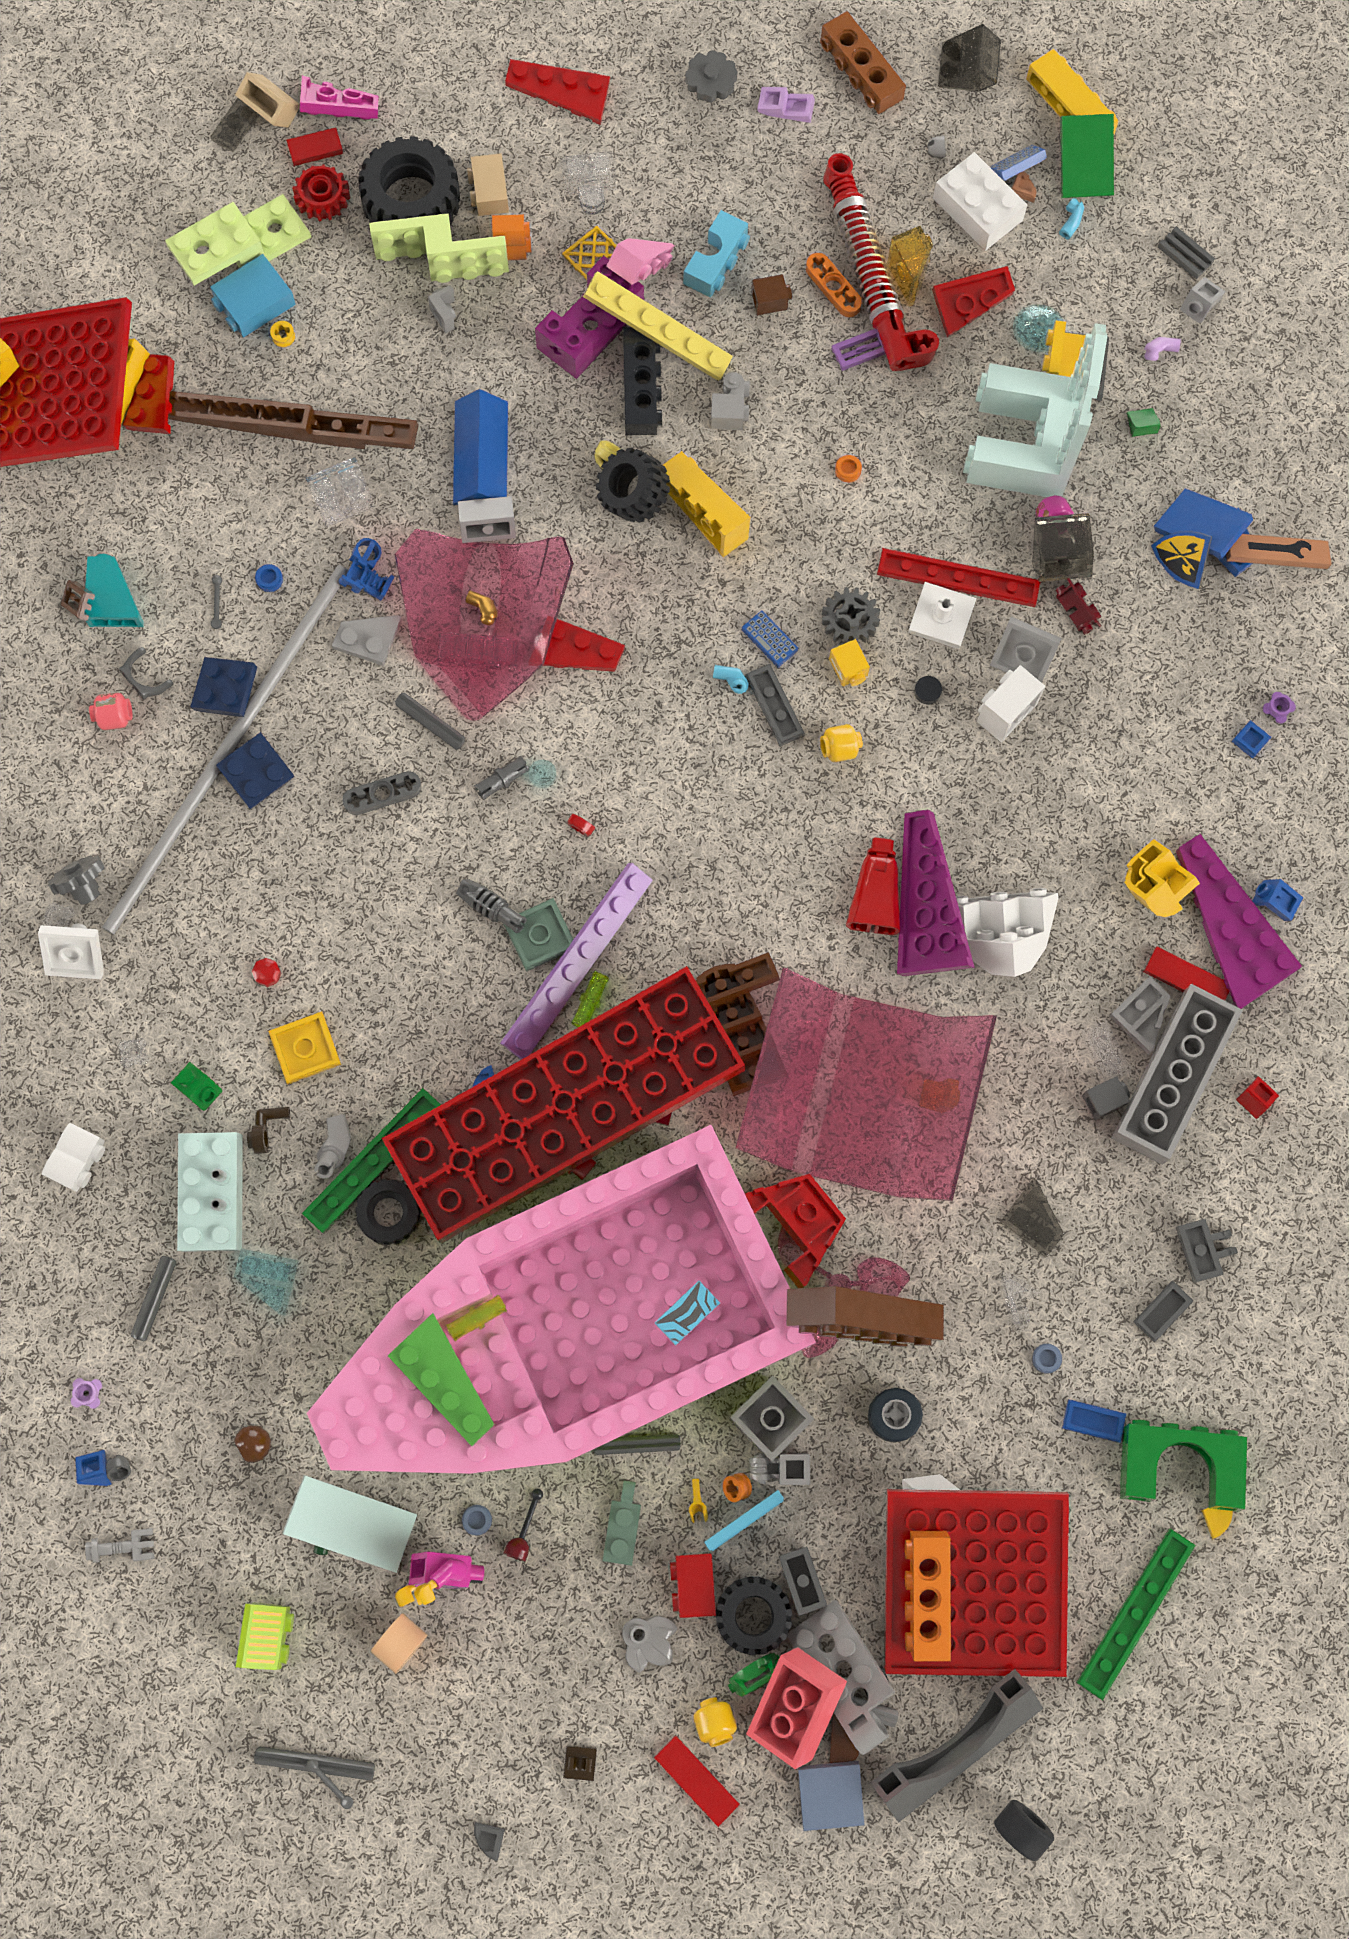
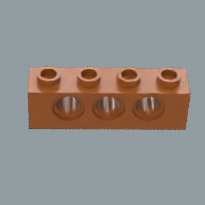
M848 11L822 25L820 38L822 48L825 52H830L833 55L838 69L844 70L847 73L853 88L859 89L862 92L869 108H874L880 114L904 100L906 84Z

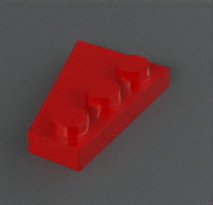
M150 354L145 361L144 370L123 422V426L126 429L139 432L170 434L171 426L168 424V414L172 413V404L169 402V394L173 389L175 362L170 356Z
M550 616L529 661V666L582 668V670L615 672L625 650V645Z

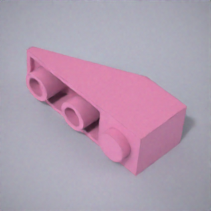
M628 238L617 244L606 267L630 284H634L641 279L645 280L651 274H656L662 268L665 269L672 260L671 252L675 245L672 243Z

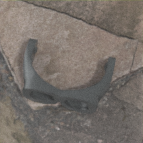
M140 647L130 655L119 670L144 700L147 697L162 694L174 683L169 679L159 686L149 687L133 679L131 675L132 665L139 657L146 653L145 648Z

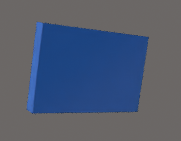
M1185 488L1154 525V529L1163 536L1180 531H1193L1212 536L1208 554L1222 559L1252 523L1253 517L1248 512Z

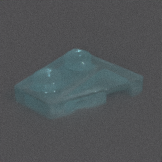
M241 1249L234 1277L278 1314L286 1316L299 1261Z

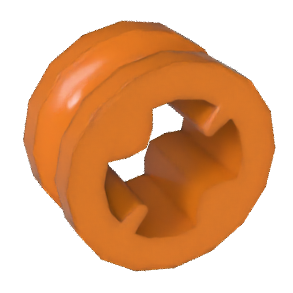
M739 1472L724 1479L723 1492L726 1498L734 1503L749 1498L752 1492V1485L747 1475Z

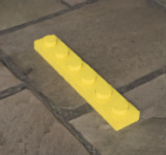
M598 271L594 274L583 295L585 299L718 381L722 378L733 357Z

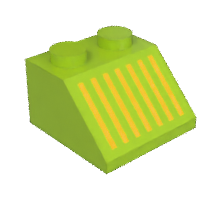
M256 1602L245 1604L236 1668L279 1670L282 1667V1663L287 1664L290 1646L285 1645L286 1633L292 1632L294 1624V1614L290 1613V1606Z

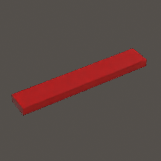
M882 548L877 571L879 576L923 585L927 582L952 591L1034 608L1036 607L1041 580L886 548Z

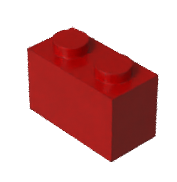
M712 1553L675 1556L676 1562H670L671 1581L677 1580L678 1593H672L673 1612H679V1618L716 1616Z

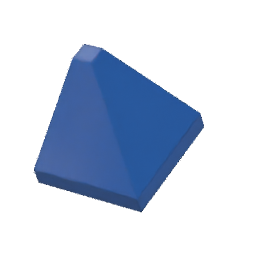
M105 1450L75 1457L77 1484L112 1485L111 1480L107 1478Z

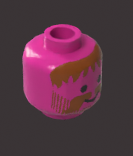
M1062 496L1046 497L1036 508V518L1043 532L1048 535H1062L1074 523V513L1067 500Z

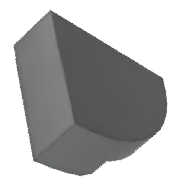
M475 1821L474 1836L478 1846L487 1857L498 1861L505 1828Z

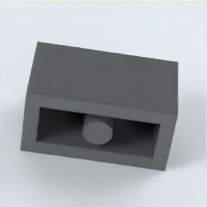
M806 1546L780 1555L779 1559L798 1615L800 1616L826 1607L827 1603L808 1547Z

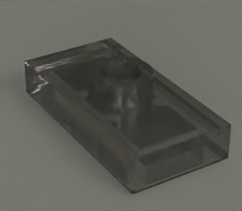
M237 98L211 134V141L234 152L260 115L241 99Z

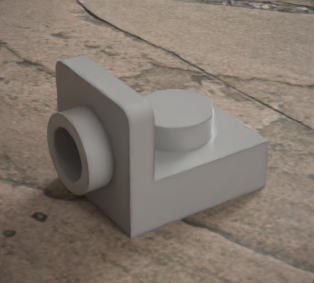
M1204 277L1190 290L1180 310L1196 322L1202 323L1208 312L1222 299L1225 291Z
M449 285L435 290L428 296L430 311L445 333L455 329L454 318H456L455 312L450 305L455 301L454 290Z

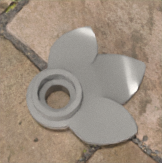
M658 1615L648 1620L642 1618L628 1620L622 1629V1638L627 1645L625 1658L628 1665L636 1672L641 1673L648 1662L659 1666L670 1664L673 1659V1653L667 1639L676 1632L677 1626L668 1618ZM636 1629H642V1636L639 1639H634L633 1637Z

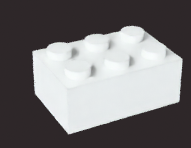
M975 152L936 182L933 199L985 251L1023 221L1027 204Z

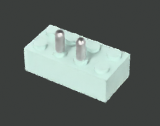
M237 1132L178 1133L177 1251L242 1250V1134Z

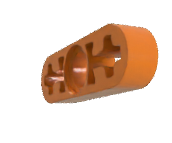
M811 254L806 262L808 276L841 315L845 317L856 316L860 312L862 304L860 295L825 254ZM822 263V271L818 267L813 269V264L820 265ZM829 281H837L841 287L838 290H830L826 284ZM845 299L849 303L854 301V307L852 308L850 305L845 307Z

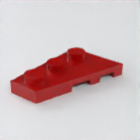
M1008 266L933 286L932 292L947 338L1014 294L1015 287Z

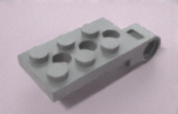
M834 1600L789 1632L787 1637L794 1648H800L836 1674H838L837 1668L841 1662L847 1661L850 1663L852 1672L845 1679L847 1683L834 1710V1714L856 1749L862 1755H865L889 1738L888 1731L883 1722L871 1710L895 1694V1691L839 1602ZM826 1635H831L835 1639V1647L829 1653L824 1652L821 1647V1641ZM859 1688H864L868 1692V1701L863 1706L857 1705L854 1700V1693Z

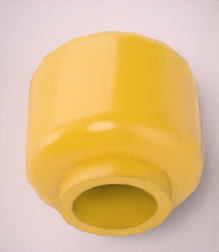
M850 724L827 728L824 736L820 737V747L825 758L828 757L834 763L856 758L859 748L863 746L860 732H856Z
M717 1697L700 1702L701 1708L693 1716L700 1741L709 1743L710 1747H717L733 1740L732 1735L737 1730V1724L730 1704L723 1701L718 1702Z

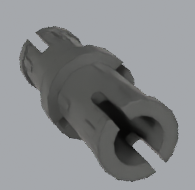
M519 756L502 769L498 767L493 770L494 774L475 784L474 788L476 791L479 790L477 792L482 800H485L499 789L508 788L510 782L529 772L530 769L528 766H525L527 764L526 761Z

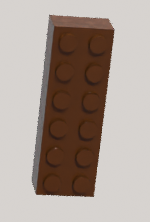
M837 1286L787 1289L786 1326L799 1328L800 1334H817L818 1331V1336L822 1337L836 1336V1339H854L856 1342H872V1344L878 1345L890 1344L891 1347H908V1344L932 1346V1341L944 1340V1305Z

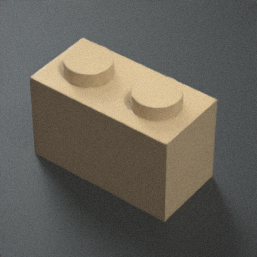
M247 72L235 96L273 126L288 128L300 108L298 102L260 74Z
M502 153L471 157L472 168H467L469 184H474L475 187L474 191H470L472 207H477L478 216L509 213Z

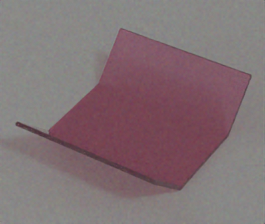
M783 968L735 1148L786 1170L803 1175L811 1174L812 1177L898 1198L953 1201L997 1016L940 1017L840 994L787 968Z

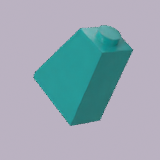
M109 554L87 556L85 588L95 594L94 600L88 599V603L92 605L91 611L85 609V613L89 615L88 621H86L88 626L144 627V621L115 556Z

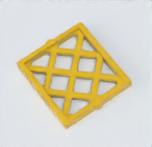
M595 226L566 249L562 256L587 280V275L581 268H592L595 265V257H603L604 255L607 258H611L612 254H608L609 246L616 248L617 245L613 242L612 238H609L598 226ZM597 234H601L606 239V242H597ZM593 235V241H585ZM580 245L579 252H571ZM583 245H593L592 253L583 252ZM596 245L605 246V253H595ZM569 256H579V263H575ZM582 256L592 257L591 264H582Z

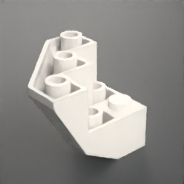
M1046 888L1030 889V892L1007 894V892H994L990 896L975 898L956 896L973 962L991 975L1016 977L1032 970L1046 949L1058 902V893H1048Z

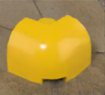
M1155 839L1147 844L1126 865L1128 871L1125 877V885L1137 901L1157 916L1168 917L1181 911L1183 908L1179 901L1200 884L1193 874L1178 864L1171 851Z

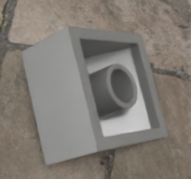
M774 1376L765 1382L730 1417V1421L771 1461L814 1420Z

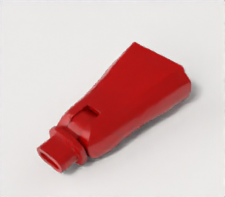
M878 837L872 838L871 848L867 850V856L860 869L859 879L846 921V927L850 930L870 932L871 926L874 925V933L893 936L900 933L898 865L895 859L896 852L893 851L894 840Z

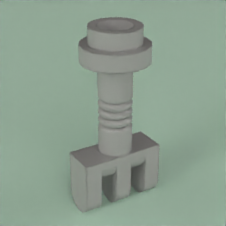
M153 1528L132 1530L131 1540L116 1543L99 1544L98 1538H92L91 1542L85 1543L86 1560L98 1563L100 1562V1556L132 1552L133 1561L155 1559L152 1552L142 1554V1548L154 1547V1541L141 1542V1536L153 1535Z

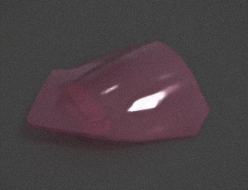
M414 529L394 554L414 655L468 720H480L518 689L544 664L553 629L574 565L566 540L562 536L517 544L462 543V539L431 531ZM470 590L493 600L498 612L493 625L482 624L480 621L482 614L479 608L465 602Z

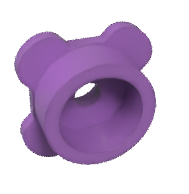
M1281 692L1273 693L1271 701L1263 706V712L1273 716L1275 721L1280 724L1285 723L1287 715L1296 709L1295 703Z

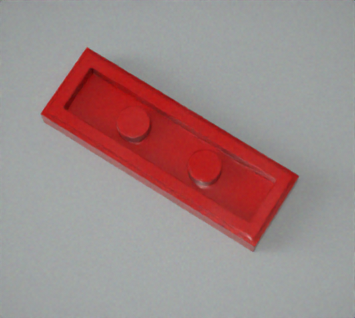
M1158 946L1155 947L1143 971L1181 992H1184L1190 984H1193L1224 1001L1229 994V989L1226 988L1223 979Z
M676 1735L654 1756L655 1760L717 1827L740 1805Z

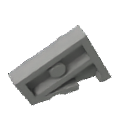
M395 615L343 621L337 631L332 648L384 666L402 622V617Z

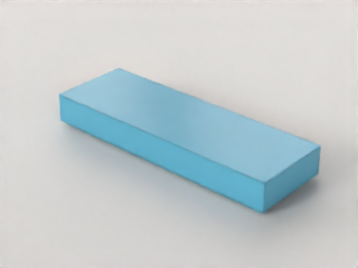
M779 1490L775 1491L704 1541V1544L709 1551H714L784 1501L783 1496Z

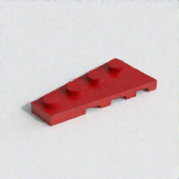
M510 59L505 85L531 97H538L548 101V104L555 107L565 108L571 111L572 114L580 117L584 116L591 119L592 122L601 125L610 85V76Z

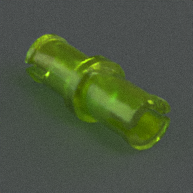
M600 972L592 973L585 993H581L579 997L580 1004L571 1022L572 1025L578 1028L592 1019L596 1008L601 1006L602 1001L600 998L609 981V977Z
M497 1294L494 1298L477 1308L472 1306L468 1309V1313L445 1326L454 1342L477 1328L479 1330L483 1329L485 1323L507 1312V1308L501 1297Z

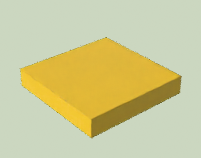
M322 1011L268 1031L287 1084L341 1065Z

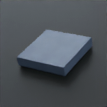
M859 1761L807 1765L798 1768L803 1831L865 1825Z

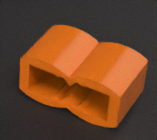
M524 214L492 215L493 237L505 236L508 260H527V253H532L530 222H524Z

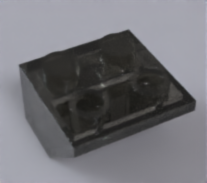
M981 24L942 42L938 87L980 92L996 85L1001 39L984 24Z
M1089 513L1035 518L1032 565L1038 581L1092 577L1094 549Z

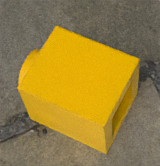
M856 639L831 649L829 660L842 686L848 684L856 686L866 680L870 666Z

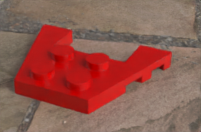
M811 1174L744 1193L754 1214L766 1206L804 1252V1254L784 1269L785 1273L798 1288H804L809 1283L813 1272L819 1266L826 1250L830 1247L846 1220L845 1216Z

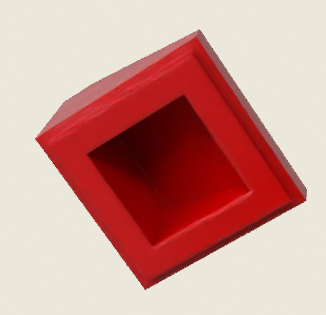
M1258 1076L1236 1098V1101L1255 1119H1258L1274 1103L1279 1095Z

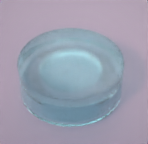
M548 760L535 761L529 768V779L538 788H547L556 780V768Z

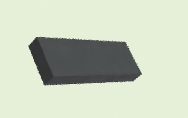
M771 664L746 673L745 677L779 746L781 747L804 737L805 733Z

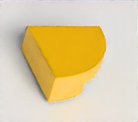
M1209 1508L1202 1510L1212 1539L1219 1537L1227 1530L1232 1520L1233 1511Z

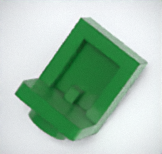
M191 1062L171 1082L175 1088L202 1111L207 1110L223 1091L212 1079Z

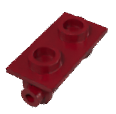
M1067 578L1070 585L1068 587H1065V585L1058 587L1055 590L1057 593L1056 598L1060 601L1066 612L1074 607L1077 608V611L1069 615V617L1077 627V630L1079 632L1082 631L1086 635L1093 630V624L1096 623L1099 627L1102 626L1098 621L1102 616L1093 603L1088 605L1083 598L1088 594L1078 581L1074 584L1070 578Z

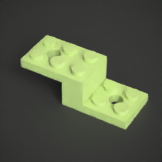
M284 194L245 216L241 214L235 203L232 202L166 239L165 242L195 286L235 262L241 268L261 254H264L267 260L271 261L311 238V234ZM277 223L282 226L279 232L272 233L268 231L269 226ZM201 246L209 247L205 254L196 253L197 248Z
M449 214L369 223L376 260L392 261L396 257L408 256L410 258H417L422 254H427L431 281L446 283L454 278L471 280L479 275L489 274L490 276L497 277L505 272H509L505 236L452 242Z

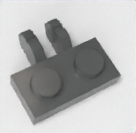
M1206 1219L1176 1227L1193 1283L1224 1275L1219 1259L1235 1255L1238 1251L1236 1247H1228L1216 1252L1213 1241L1229 1239L1232 1236L1231 1230L1210 1234Z

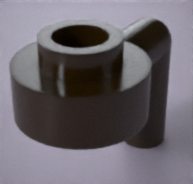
M290 1107L257 1110L255 1125L252 1126L250 1132H247L248 1148L253 1149L255 1154L268 1153L267 1120L290 1118Z

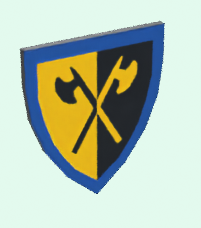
M1180 531L1166 535L1151 545L1156 558L1169 575L1187 586L1200 589L1212 536L1193 531Z

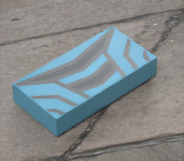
M698 1281L655 1322V1325L676 1346L720 1302Z

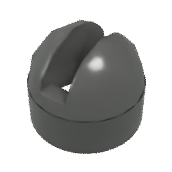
M119 1454L115 1458H109L106 1463L107 1478L111 1481L126 1479L131 1474L128 1459Z

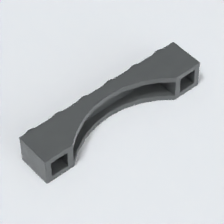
M1014 1669L991 1687L977 1713L954 1737L921 1757L894 1763L870 1783L899 1823L1040 1712L1043 1707L1032 1688Z

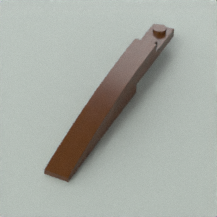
M170 391L169 394L172 413L168 414V419L330 446L365 449L366 445L414 449L419 427L417 420L314 410L309 404Z

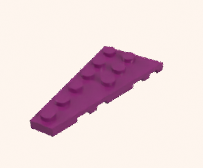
M927 809L904 813L897 974L912 976L975 968L934 812Z
M1198 834L1176 850L1180 865L1193 874L1200 883L1192 890L1195 896L1193 900L1196 908H1199L1202 915V925L1216 963H1219L1225 978L1223 980L1233 1000L1232 1005L1240 1009L1244 1008L1302 968L1296 957L1201 834Z

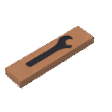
M1242 534L1226 553L1227 561L1320 569H1328L1331 566L1329 543L1323 540Z

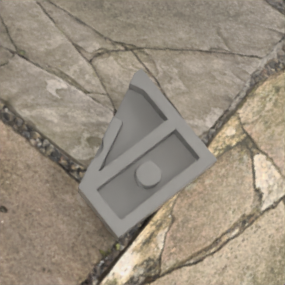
M1150 976L1109 1017L1149 1055L1154 1050L1156 1037L1161 1028L1170 995Z

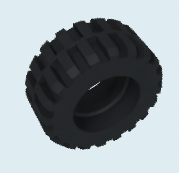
M410 136V139L397 137L393 142L387 140L381 143L380 149L374 148L369 153L370 159H364L361 165L362 170L358 176V187L363 211L370 223L449 214L450 225L454 221L453 215H457L460 202L458 175L453 160L449 155H445V150L439 145L434 147L432 141L427 139L420 141L418 137ZM407 177L424 179L433 186L426 196L412 202L398 201L386 194L392 184Z

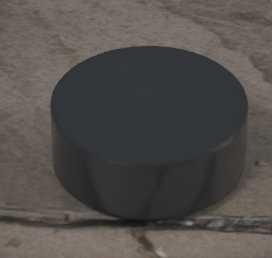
M933 676L920 678L914 688L916 699L927 705L937 702L942 693L940 681Z

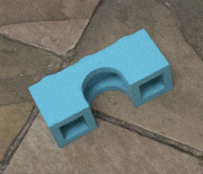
M720 210L708 230V244L716 247L719 252L715 255L707 256L696 251L684 270L683 284L710 298L715 290L720 291L725 282L724 275L726 271H732L738 259V256H736L740 249L744 250L749 242L748 223Z

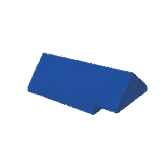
M478 389L455 401L453 505H458V501L507 497L508 401Z

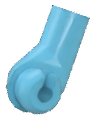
M1072 198L1066 206V210L1072 214L1059 231V235L1067 240L1071 238L1079 227L1084 212L1082 201L1078 202L1076 198Z
M714 666L713 678L726 680L731 689L737 694L747 691L748 681L739 668Z

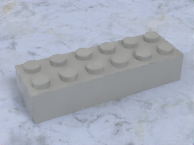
M1190 984L1183 992L1111 1139L1161 1165L1170 1160L1243 1010Z

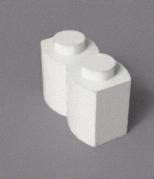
M69 1123L63 1131L55 1150L46 1162L42 1175L77 1192L80 1187L84 1188L91 1177L89 1170L93 1162H98L102 1158L105 1151L103 1146L105 1140Z

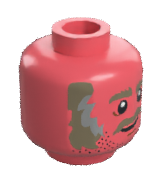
M121 693L97 695L94 705L89 707L91 721L96 722L102 730L125 728L128 721L133 718L131 702L129 698H125Z

